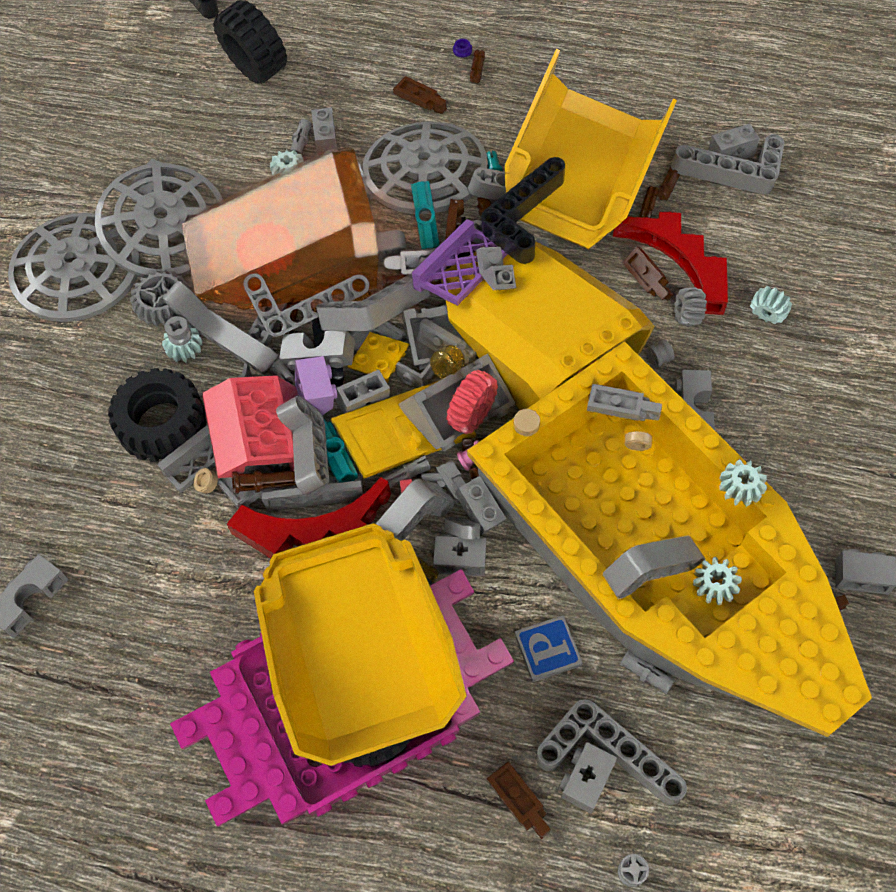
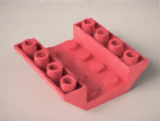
M279 376L229 378L203 392L202 397L218 478L232 477V472L244 474L246 466L289 463L290 470L294 471L292 431L279 420L276 408L298 395L295 386Z

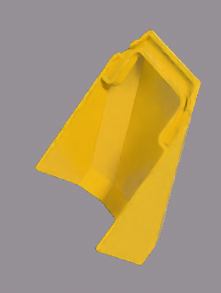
M556 49L505 163V187L507 193L552 157L563 159L565 162V180L562 186L520 220L589 250L627 218L677 100L673 98L662 120H641L568 89L554 74L560 50Z
M536 241L535 258L532 262L526 264L519 263L508 254L503 259V265H513L515 289L493 290L486 280L483 279L458 306L446 300L449 322L465 342L477 353L478 358L486 354L489 355L514 399L516 406L520 410L527 409L558 388L566 379L623 341L639 355L655 327L640 308L557 251ZM472 263L459 265L460 269L473 268ZM453 265L445 271L457 270V267ZM475 274L462 276L463 281L475 278ZM459 276L446 278V283L459 282ZM461 288L448 290L449 293L455 296L462 291Z
M372 523L273 554L269 561L270 565L263 573L264 580L260 586L255 587L253 592L273 696L294 754L332 766L444 728L467 696L453 638L411 542L405 539L400 541L394 537V533L383 530L382 527Z

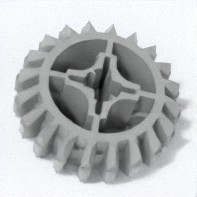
M157 270L154 275L148 272L147 278L141 277V283H135V289L131 290L132 297H130L132 309L141 321L144 320L148 325L153 323L156 327L160 323L165 326L168 319L178 316L162 300L174 283L179 281L190 289L189 284L182 276H178L175 271L170 274L167 270L163 273Z

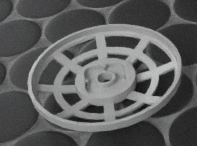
M427 121L403 125L381 136L369 148L364 157L362 167L364 175L367 176L365 182L372 196L378 202L391 209L415 214L414 202L398 200L390 197L387 193L394 186L412 191L411 183L401 181L405 175L418 180V182L431 180L442 175L446 179L430 184L431 191L439 190L452 184L459 193L433 202L434 211L437 213L449 210L450 199H463L466 202L473 196L469 192L468 187L459 178L465 172L468 162L481 165L480 168L488 169V160L484 146L478 138L467 130L448 123ZM437 129L449 130V131H452V132H455V133H458V134H454V135H453V134H451V133H448V132H445V131H442V130H437ZM421 134V139L412 142L405 140L407 137ZM430 134H438L447 138L439 142L430 139ZM468 138L478 147L481 158L468 155L467 148L461 140ZM386 141H390L380 158L370 160L372 154L379 146ZM455 142L462 154L449 153L446 146ZM398 144L403 147L400 154L388 156L394 145ZM450 160L461 161L459 168L454 173L448 170ZM399 161L400 170L393 175L388 169L387 163ZM381 165L382 172L388 180L381 189L372 181L369 168ZM423 211L421 214H430V212Z
M155 163L133 168L121 174L109 184L102 193L96 207L95 228L103 250L110 259L126 271L145 278L148 277V272L154 275L157 270L160 273L167 270L170 274L175 271L178 276H185L204 267L221 249L228 229V216L225 202L220 192L203 175L180 165ZM152 170V177L141 179L129 187L121 183L133 175ZM161 170L179 171L194 178L189 182H185L175 177L161 176ZM153 182L154 191L145 195L135 191L138 187ZM162 182H170L182 187L175 193L163 190ZM201 183L208 186L214 193L220 209L206 208L202 196L195 187ZM114 189L122 193L116 202L114 215L101 218L103 204ZM190 192L197 200L199 207H186L182 198ZM127 197L137 202L134 211L121 213L123 203ZM158 212H165L167 214L166 217L161 219L155 217ZM188 216H201L195 232L186 227ZM207 216L220 217L219 232L213 244L209 246L200 238L206 228ZM135 220L138 231L132 238L124 230L122 222ZM115 224L119 235L127 243L119 254L108 243L103 233V226ZM180 233L187 238L185 242L174 247H169L168 239L174 238ZM147 236L151 239L159 240L160 248L147 247L140 244V242ZM192 245H195L203 252L199 258L192 262L171 268L170 255L183 252ZM134 249L147 255L161 256L162 269L142 267L131 263L127 258Z
M74 213L47 221L30 232L14 251L9 263V285L17 301L29 313L50 321H80L99 315L112 308L131 290L138 275L128 272L118 288L111 294L108 292L103 284L112 275L117 264L108 255L98 254L95 246L100 244L97 236L90 240L80 237L82 229L96 233L94 225L85 224L87 219L95 220V213ZM77 220L75 224L64 225L51 231L47 230L58 224ZM123 225L124 230L132 238L131 232ZM73 229L70 237L58 240L54 236L62 231ZM117 229L103 230L108 243L118 253L116 244L112 239L119 235ZM40 235L41 238L32 246L28 256L19 258L25 247ZM47 241L51 245L45 254L35 255L43 242ZM134 249L131 259L127 258V260L140 266V252ZM70 258H76L71 263H67ZM44 262L46 270L35 278L32 264ZM107 263L108 266L99 278H96L93 273L97 269L98 264ZM25 265L26 275L31 284L21 294L14 280L15 267ZM51 277L60 283V290L49 289L42 284ZM84 280L89 283L85 287L69 291L70 284L79 283ZM36 290L46 296L59 298L58 311L41 308L28 301V299ZM95 290L103 299L86 308L68 311V298L80 297Z

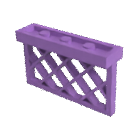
M466 219L412 272L413 287L419 292L426 289L458 306L484 279L479 273V267H476L475 262H478L477 255L474 256L473 251L482 247L498 246L486 238L481 231L475 229L474 222ZM475 238H478L484 242L480 244L471 245V242ZM501 249L502 258L504 259L507 253ZM470 252L469 257L458 258L460 253ZM472 263L473 268L460 269L459 266L460 264ZM456 265L457 270L444 272L447 266ZM475 274L473 280H462V276ZM459 276V282L446 283V278ZM436 279H443V284L433 285L431 282ZM461 288L462 290L457 296L448 292L450 289Z

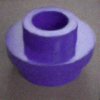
M459 39L453 46V53L457 57H467L472 53V45L467 39Z

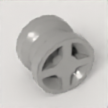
M175 316L166 321L164 326L165 332L172 344L181 346L190 341L192 334L185 318Z
M665 339L659 341L656 346L650 345L646 348L647 358L655 368L662 366L663 362H670L675 358L672 346Z
M638 854L627 855L618 866V877L628 887L641 885L649 875L647 861Z

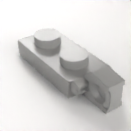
M427 318L421 321L417 341L452 362L454 360L462 361L469 365V363L476 359L477 353L470 346H466V343Z
M592 384L587 411L637 421H645V419L659 420L662 404L650 402L649 398L644 397V393Z

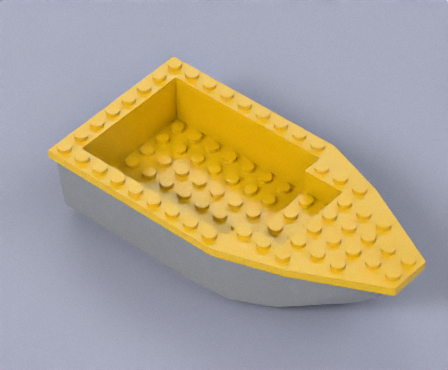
M625 341L527 408L535 411L540 417L539 430L531 436L518 434L514 429L513 418L467 450L468 457L478 467L479 476H481L504 515L594 618L638 658L683 681L750 702L826 737L830 736L872 699L828 578L787 502L767 482H765L767 489L757 503L752 501L746 507L740 501L735 506V499L725 500L726 492L720 491L719 488L721 473L725 471L729 463L735 465L739 459L744 465L747 462ZM592 384L644 393V397L649 398L650 402L662 404L659 420L645 419V421H637L587 411ZM635 431L648 433L652 436V446L644 451L631 450L625 446V435ZM690 535L707 562L712 565L713 557H717L718 564H722L725 559H728V568L737 566L738 570L735 575L742 577L741 583L737 584L740 588L739 594L732 593L733 600L731 602H728L723 597L722 605H717L716 598H712L710 603L705 602L707 594L698 596L697 590L700 587L693 585V580L698 578L694 574L696 568L703 569L702 563L688 572L646 581L637 590L622 599L616 597L602 574L624 552L634 546ZM713 577V579H712V583H713V584H714L715 582H718L720 585H722V581H723L722 579L716 580V579Z

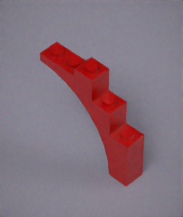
M659 212L658 218L627 216L622 223L613 229V237L645 243L674 260L686 272L694 287L702 289L705 293V300L707 301L705 314L724 315L728 304L727 258L704 256V235L681 234V213Z
M380 477L366 493L354 502L334 512L317 517L300 519L277 518L258 513L241 505L228 521L227 526L232 535L271 559L273 554L292 549L293 544L299 547L371 524L377 515L379 507L385 505L391 496L389 482Z

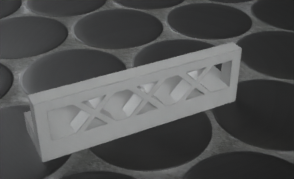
M208 425L157 464L163 475L180 493L194 483V477L199 470L203 468L211 470L216 466ZM208 457L205 465L195 466L196 459ZM180 472H189L188 478L181 484L174 478Z
M358 474V478L355 481L337 483L335 477H329L328 484L308 495L303 494L297 485L273 487L267 492H261L266 511L355 501L364 494L361 474Z

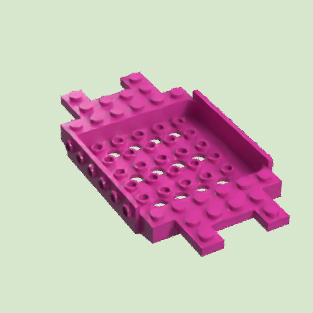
M462 569L430 585V588L453 638L467 697L444 728L413 738L407 744V748L388 763L385 761L379 763V766L363 765V767H357L348 762H341L332 766L322 763L318 767H312L308 764V758L294 754L273 696L261 633L260 637L253 641L247 639L235 646L236 649L231 652L234 659L210 671L221 697L173 721L170 725L183 750L208 737L228 778L230 787L205 800L217 827L270 799L283 825L307 812L311 816L315 814L317 817L322 816L332 810V804L342 799L344 803L358 795L357 790L367 785L368 788L377 785L383 781L382 776L391 771L393 774H396L408 767V761L414 758L421 760L432 753L431 749L440 743L443 747L457 739L455 735L460 730L459 726L480 714V710L468 688L514 663L501 638L477 650L452 605L474 594V590Z

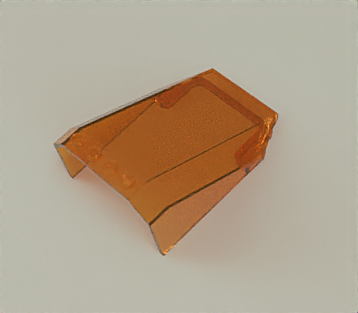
M350 147L327 150L221 200L182 223L194 292L199 300L213 301L221 305L227 303L235 305L238 309L242 310L254 309L244 288L245 278L253 273L262 276L277 305L291 301L306 300L355 275L366 277L369 282V289L377 288L379 254L375 225L354 149ZM252 278L249 280L248 286L250 290L257 291L260 289V279ZM355 279L352 282V288L356 292L363 291L365 287L364 282L360 279ZM335 289L332 291L331 296L344 293L340 289ZM262 299L259 302V308L272 306V302L269 299Z

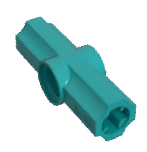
M430 181L416 182L411 184L421 249L437 248L440 242ZM423 211H429L432 216L430 220L422 221L420 214Z
M324 420L328 467H330L337 483L355 481L358 478V474L345 450L344 441L339 438L332 423Z

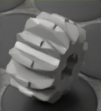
M689 287L679 290L676 295V302L674 303L675 319L679 324L684 326L700 325L702 319L705 318L707 301L702 289Z

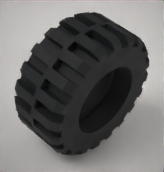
M237 0L215 17L213 27L218 42L228 55V58L235 64V67L245 77H248L249 80L257 84L265 83L286 66L287 54L282 44L283 41L278 36L276 29L270 24L268 18L255 5L246 0Z
M159 368L150 369V372L146 373L141 371L134 378L130 376L125 380L126 384L120 385L117 388V395L112 396L110 400L111 406L108 408L109 423L119 442L130 455H135L137 459L143 461L148 458L150 462H159V459L166 458L206 426L205 407L193 382L189 378H185L184 374L180 372L173 373V370L166 368L163 371H160ZM169 403L178 406L172 418L162 425L155 427L139 425L142 415L155 405Z

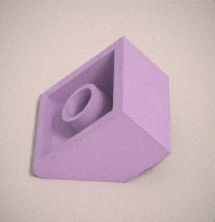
M324 356L295 360V387L297 388L298 395L315 407L321 415H324L333 409L334 399L337 398L335 384L331 385L330 379H332L330 365H326Z

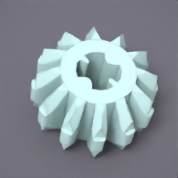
M286 149L283 153L278 151V156H272L270 170L275 180H279L281 184L287 182L290 186L291 182L298 183L299 179L304 178L306 164L301 154H297L295 150L289 152Z
M766 286L765 288H760L755 293L750 307L753 309L752 313L759 316L758 319H763L766 323L770 321L776 324L777 322L782 323L791 310L792 303L790 302V297L784 295V291L780 292L776 287L771 289L769 286Z
M189 324L188 327L191 330L192 337L185 345L177 346L172 344L167 333H164L165 340L162 341V346L166 355L169 358H173L176 362L182 359L186 363L190 357L195 359V353H201L202 339L198 330L192 328Z
M740 459L736 461L735 465L729 463L719 478L721 481L720 491L726 492L725 500L735 499V506L740 501L746 507L752 501L757 503L767 489L765 484L767 475L760 474L761 466L752 467L751 460L746 465Z
M713 557L712 565L704 560L702 562L703 569L696 568L694 574L698 578L693 580V585L700 587L697 590L698 596L707 594L705 602L710 603L712 598H716L717 605H722L723 597L728 602H731L733 600L732 593L739 594L740 588L737 584L741 583L742 577L735 575L738 570L737 566L728 568V559H725L722 564H718L717 557ZM713 577H714L716 580L722 579V580H723V581H722V585H720L718 582H715V583L713 584V583H712Z

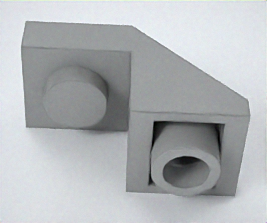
M482 247L476 250L479 273L493 290L516 288L513 265H503L501 247Z

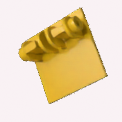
M369 332L353 357L352 365H348V368L365 374L380 370L385 381L388 383L389 377L396 371V364L405 356V351L409 344Z

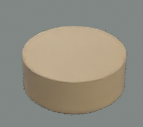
M522 409L515 414L514 429L518 434L531 436L539 430L540 417L535 411Z
M629 432L625 435V446L636 451L648 450L652 446V436L645 432Z
M203 468L196 473L194 487L197 491L208 494L217 486L218 476L215 471Z

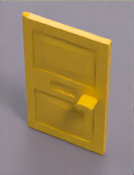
M436 382L331 418V422L344 441L364 479L424 455L442 450L441 448L436 450L398 405ZM475 431L467 435L462 434L458 436L454 443L462 442L463 438H474L476 435Z

